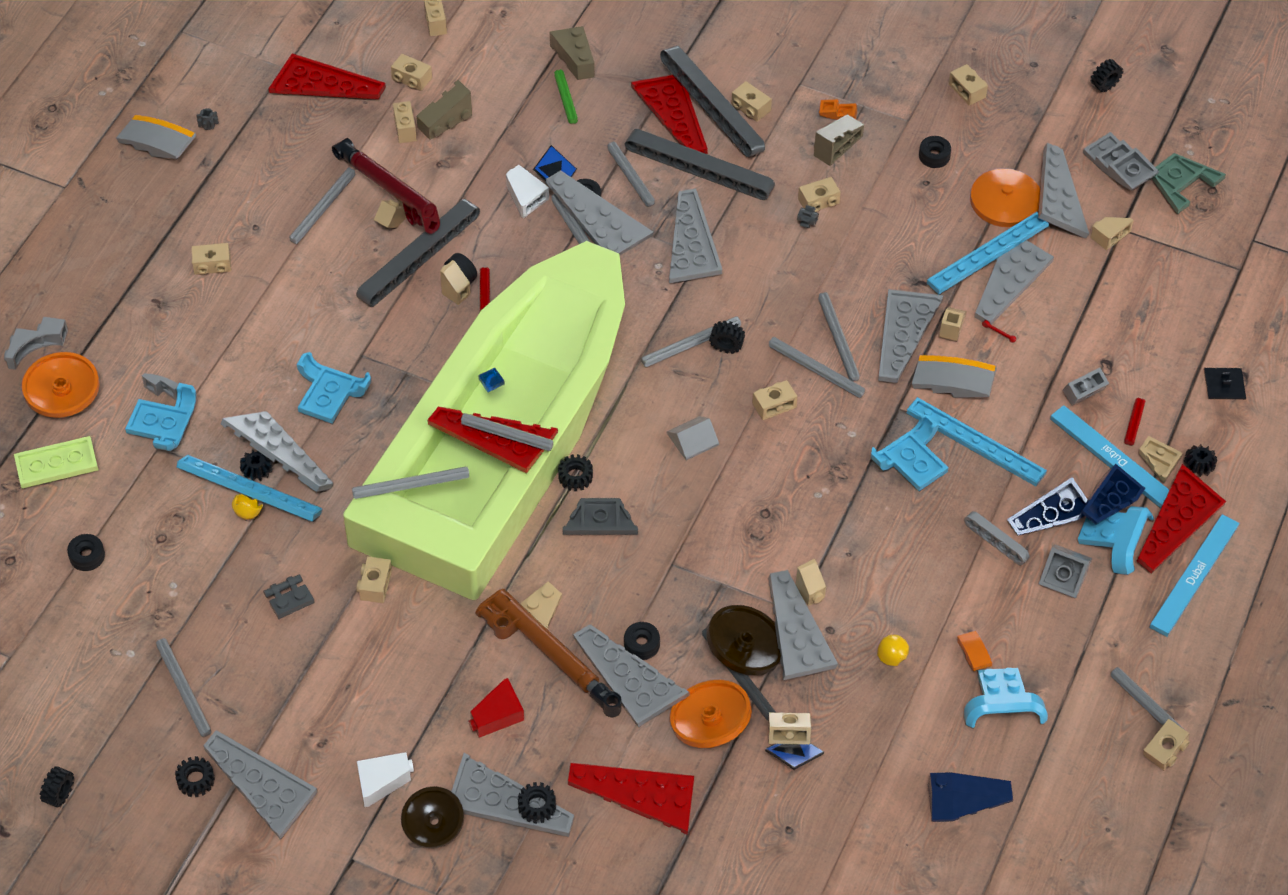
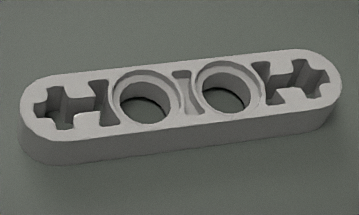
M972 511L965 517V523L972 531L1016 564L1023 565L1030 558L1028 551L979 513Z

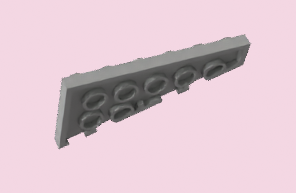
M788 570L770 573L768 580L771 598H773V614H775L776 619L775 628L778 648L781 653L780 663L783 667V680L836 669L838 663Z
M589 624L573 634L578 645L610 689L621 696L623 707L638 727L690 696L689 691L676 685L670 678L667 679L661 675L657 669L636 655L626 651L620 644L617 645L607 635Z

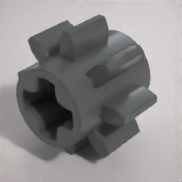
M205 108L200 111V114L196 115L198 127L202 126L204 130L214 129L215 124H219L217 112H213L211 108Z
M806 205L805 208L801 207L797 220L801 221L800 226L810 228L811 225H816L819 213L815 212V207Z

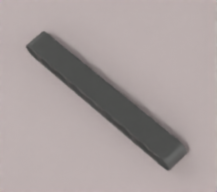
M676 45L660 52L663 64L746 157L764 152L765 143L763 139L679 46Z
M634 129L625 142V147L633 153L760 200H766L775 186V182L767 176L640 129Z
M467 199L461 200L440 218V226L435 233L428 234L423 232L358 288L356 296L370 307H374L476 220L480 214V208Z

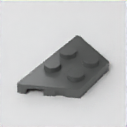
M581 498L577 508L571 513L570 520L563 527V535H638V527L632 522L631 515L624 508L620 498Z

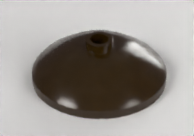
M437 786L426 787L412 794L404 804L401 813V825L405 835L417 846L428 849L440 848L452 842L460 833L464 823V810L458 797L450 790ZM438 819V823L433 825L432 821Z

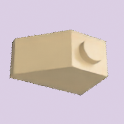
M1105 217L1101 221L1095 222L1092 226L1091 239L1108 250L1131 232L1134 220L1131 218Z
M815 559L797 567L796 587L808 606L821 602L825 598L826 585Z

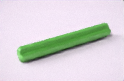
M561 69L556 70L554 76L568 122L570 124L577 123L578 117L564 71Z

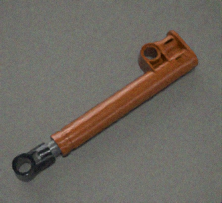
M500 589L478 606L475 614L487 621V624L494 630V635L497 638L507 639L520 630L585 693L590 692V697L603 708L606 716L611 718L619 716L622 704L621 696L617 692L611 691L605 684L599 683V677L508 591Z

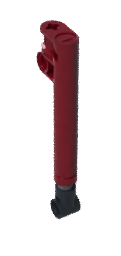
M345 138L332 146V152L338 160L345 159L355 169L402 202L405 216L411 225L418 224L424 227L425 232L428 234L435 233L439 229L440 219L434 203L365 153L356 149L349 138Z

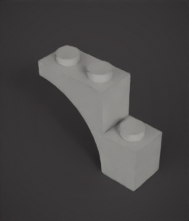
M43 317L41 324H38L37 331L16 328L14 335L10 338L9 349L4 354V360L7 362L8 368L16 370L22 359L34 350L52 345L63 346L68 333L66 321L64 319Z

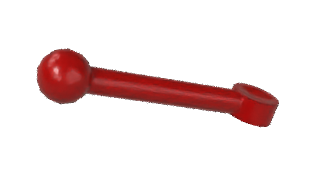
M984 320L982 322L983 327H989L1008 338L1012 343L1016 341L1014 335L1010 336L991 325L989 321Z

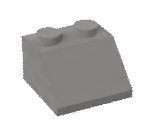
M1055 544L1051 548L1039 584L1077 598L1092 558Z

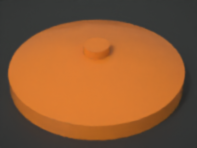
M995 169L982 174L976 179L971 188L970 202L975 213L984 221L999 227H1013L1035 212L1039 213L1040 187L1030 176L1020 171Z
M58 352L38 359L28 368L22 380V392L26 403L32 410L43 416L61 418L77 414L87 408L97 396L100 383L95 366L87 358L76 353Z
M709 680L687 689L690 696L672 706L670 713L672 729L680 741L692 747L711 748L723 745L742 733L750 721L752 707L746 691L738 684L727 680Z

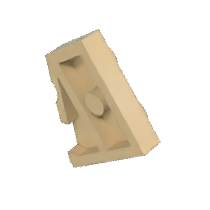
M1150 436L1147 437L1139 449L1140 456L1164 483L1183 454Z
M547 582L520 604L548 629L549 623L555 615L556 607L562 599V593L551 583Z

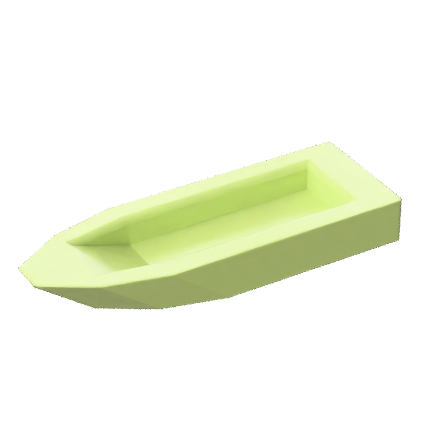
M585 241L530 267L480 311L363 485L465 466L468 467L469 477L363 498H353L343 513L347 545L350 548L371 557L390 559L392 566L468 599L477 600L556 477L560 461L564 460V457L569 456L580 439L609 364L625 308L619 253ZM496 373V376L490 381L491 390L488 391L486 388L487 379L490 375ZM439 406L461 410L462 413L471 415L478 413L482 417L487 418L494 416L521 421L522 424L531 426L538 424L542 428L547 429L554 427L558 428V433L553 439L551 451L544 450L526 474L428 425L427 420Z

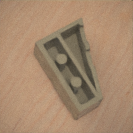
M584 27L550 31V47L556 50L559 58L564 60L567 68L576 79L581 80L595 77L594 60Z
M459 80L454 82L455 86L449 92L445 90L442 93L443 97L436 103H430L417 115V128L430 140L472 116L471 91Z
M847 114L818 130L815 135L814 156L831 166L863 137L864 124Z

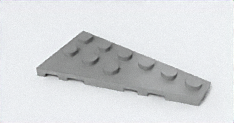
M1047 143L1043 150L1038 218L1086 239L1089 231L1063 149Z
M559 171L546 179V184L596 245L622 255L653 236V231L564 172Z
M696 188L679 191L669 283L722 274V266Z
M1027 240L1000 256L996 261L977 307L975 318L981 322L987 320L992 325L1053 262L1054 256Z
M888 289L878 381L898 382L939 308L943 295Z
M267 411L222 419L221 425L223 427L229 426L235 430L234 434L236 436L249 440L250 446L273 462L277 460L283 464L282 468L287 472L292 471L299 475L298 479L314 491L319 492L332 488L333 482Z
M217 730L203 745L205 751L280 840L317 794V788Z
M463 754L451 792L460 800L464 814L566 837L570 835L574 814L556 805L554 815L550 814L551 819L547 820L544 818V823L537 820V824L533 823V819L528 822L526 817L524 819L521 817V813L518 810V795L524 786L498 771H492L482 762H476L468 754ZM533 798L529 801V805L533 808H540L545 804L542 798Z

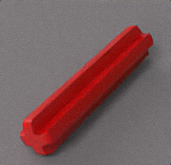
M488 267L480 268V311L490 303V269Z
M1135 399L1124 440L1126 445L1132 446L1135 443L1146 402L1145 399Z

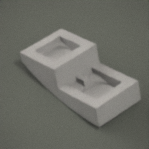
M147 373L142 375L143 384L146 389L157 396L164 392L177 401L178 384L159 375Z

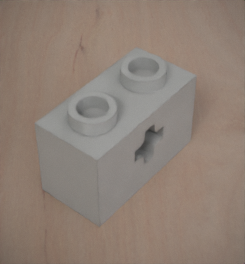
M1098 368L1068 383L1063 392L1071 406L1103 391L1109 385V382L1101 368Z

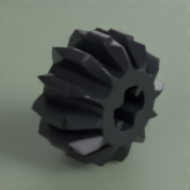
M1202 444L1198 447L1193 445L1191 449L1186 451L1184 464L1194 474L1197 473L1200 477L1203 474L1208 476L1210 472L1215 470L1217 456H1215V450L1209 451V446L1204 448Z
M252 449L250 454L245 452L244 457L240 460V471L244 474L245 478L261 481L262 477L268 478L269 473H272V460L259 451L255 452Z

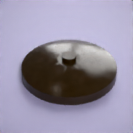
M745 605L726 606L713 615L707 626V642L712 653L722 664L738 673L754 676L766 674L777 667L780 662L781 653L778 648L775 622L769 616Z

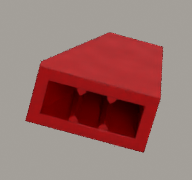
M508 678L499 683L470 711L471 720H468L472 732L476 731L479 738L524 721V709Z

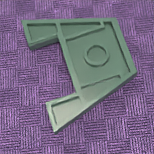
M1173 153L1155 167L1159 173L1152 177V180L1174 211L1179 214L1190 205V201L1180 194L1182 190L1198 178H1201L1211 187H1215L1225 179L1226 174Z

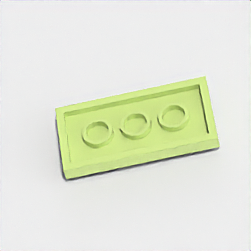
M90 436L14 454L21 488L98 471Z

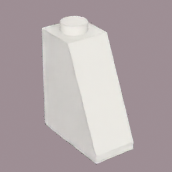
M517 165L507 172L506 186L522 218H525L549 200V187L523 167Z
M406 752L357 761L364 806H371L411 781L410 772H414L412 759L408 760Z

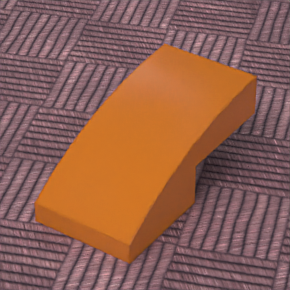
M838 99L821 100L819 115L838 120L848 114L856 119L858 108L856 103L839 104Z
M976 631L957 636L958 644L965 652L966 661L973 671L992 666L988 651Z

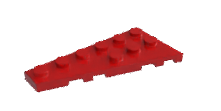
M292 53L268 89L269 93L379 99L386 88V83Z
M674 75L631 82V87L680 145L708 154V148L689 93Z
M438 406L427 420L428 425L526 474L544 452V449L463 425L461 418L464 413L461 410ZM473 413V416L551 440L558 433V428L554 427L547 429L542 428L538 424L531 426L522 424L521 421L494 416L487 418L482 417L481 414Z
M1183 464L1175 477L1137 559V562L1151 574L1226 503L1220 495Z
M570 763L569 786L588 794H596L603 797V800L607 802H615L624 809L650 820L652 818L658 820L663 825L669 828L672 826L681 830V833L688 835L694 776Z

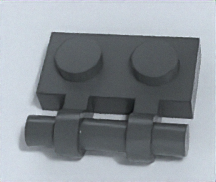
M300 574L295 577L290 576L286 578V581L277 585L276 583L272 584L270 588L263 591L266 598L274 595L275 598L269 600V603L278 620L315 603L305 584L297 587L296 584L303 581ZM287 588L291 589V591L285 594L280 593Z

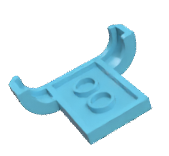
M311 352L304 353L297 363V369L304 378L312 382V385L299 404L298 412L333 424L349 396L361 397L365 394L371 384L370 374L366 372L365 378H358L319 364L314 360Z
M179 383L175 407L138 399L125 428L126 433L154 439V448L172 451L179 445L194 411L196 390L192 385Z
M921 415L919 422L911 431L882 450L876 452L874 447L871 450V459L882 470L895 467L918 491L946 474L949 468L926 446L936 434L939 426L929 415Z
M1136 506L1129 507L1126 513L1117 512L1096 525L1086 517L1078 537V542L1084 545L1112 547L1113 572L1128 575L1135 570L1133 564L1134 551L1147 518L1154 520V517L1148 508Z
M1018 668L978 670V680L983 695L971 699L965 706L964 719L967 726L974 728L980 716L996 713L1035 712L1040 716L1041 724L1047 721L1048 714L1044 701L1034 693L1025 692Z

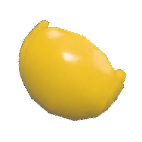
M243 494L236 495L232 500L233 511L238 517L245 520L254 519L263 508L262 504L258 506L257 499L251 500Z
M896 634L884 637L877 649V656L880 661L891 666H898L901 661L906 660L909 654L907 641Z

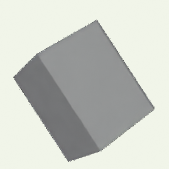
M699 416L667 431V435L685 460L719 445L710 418Z

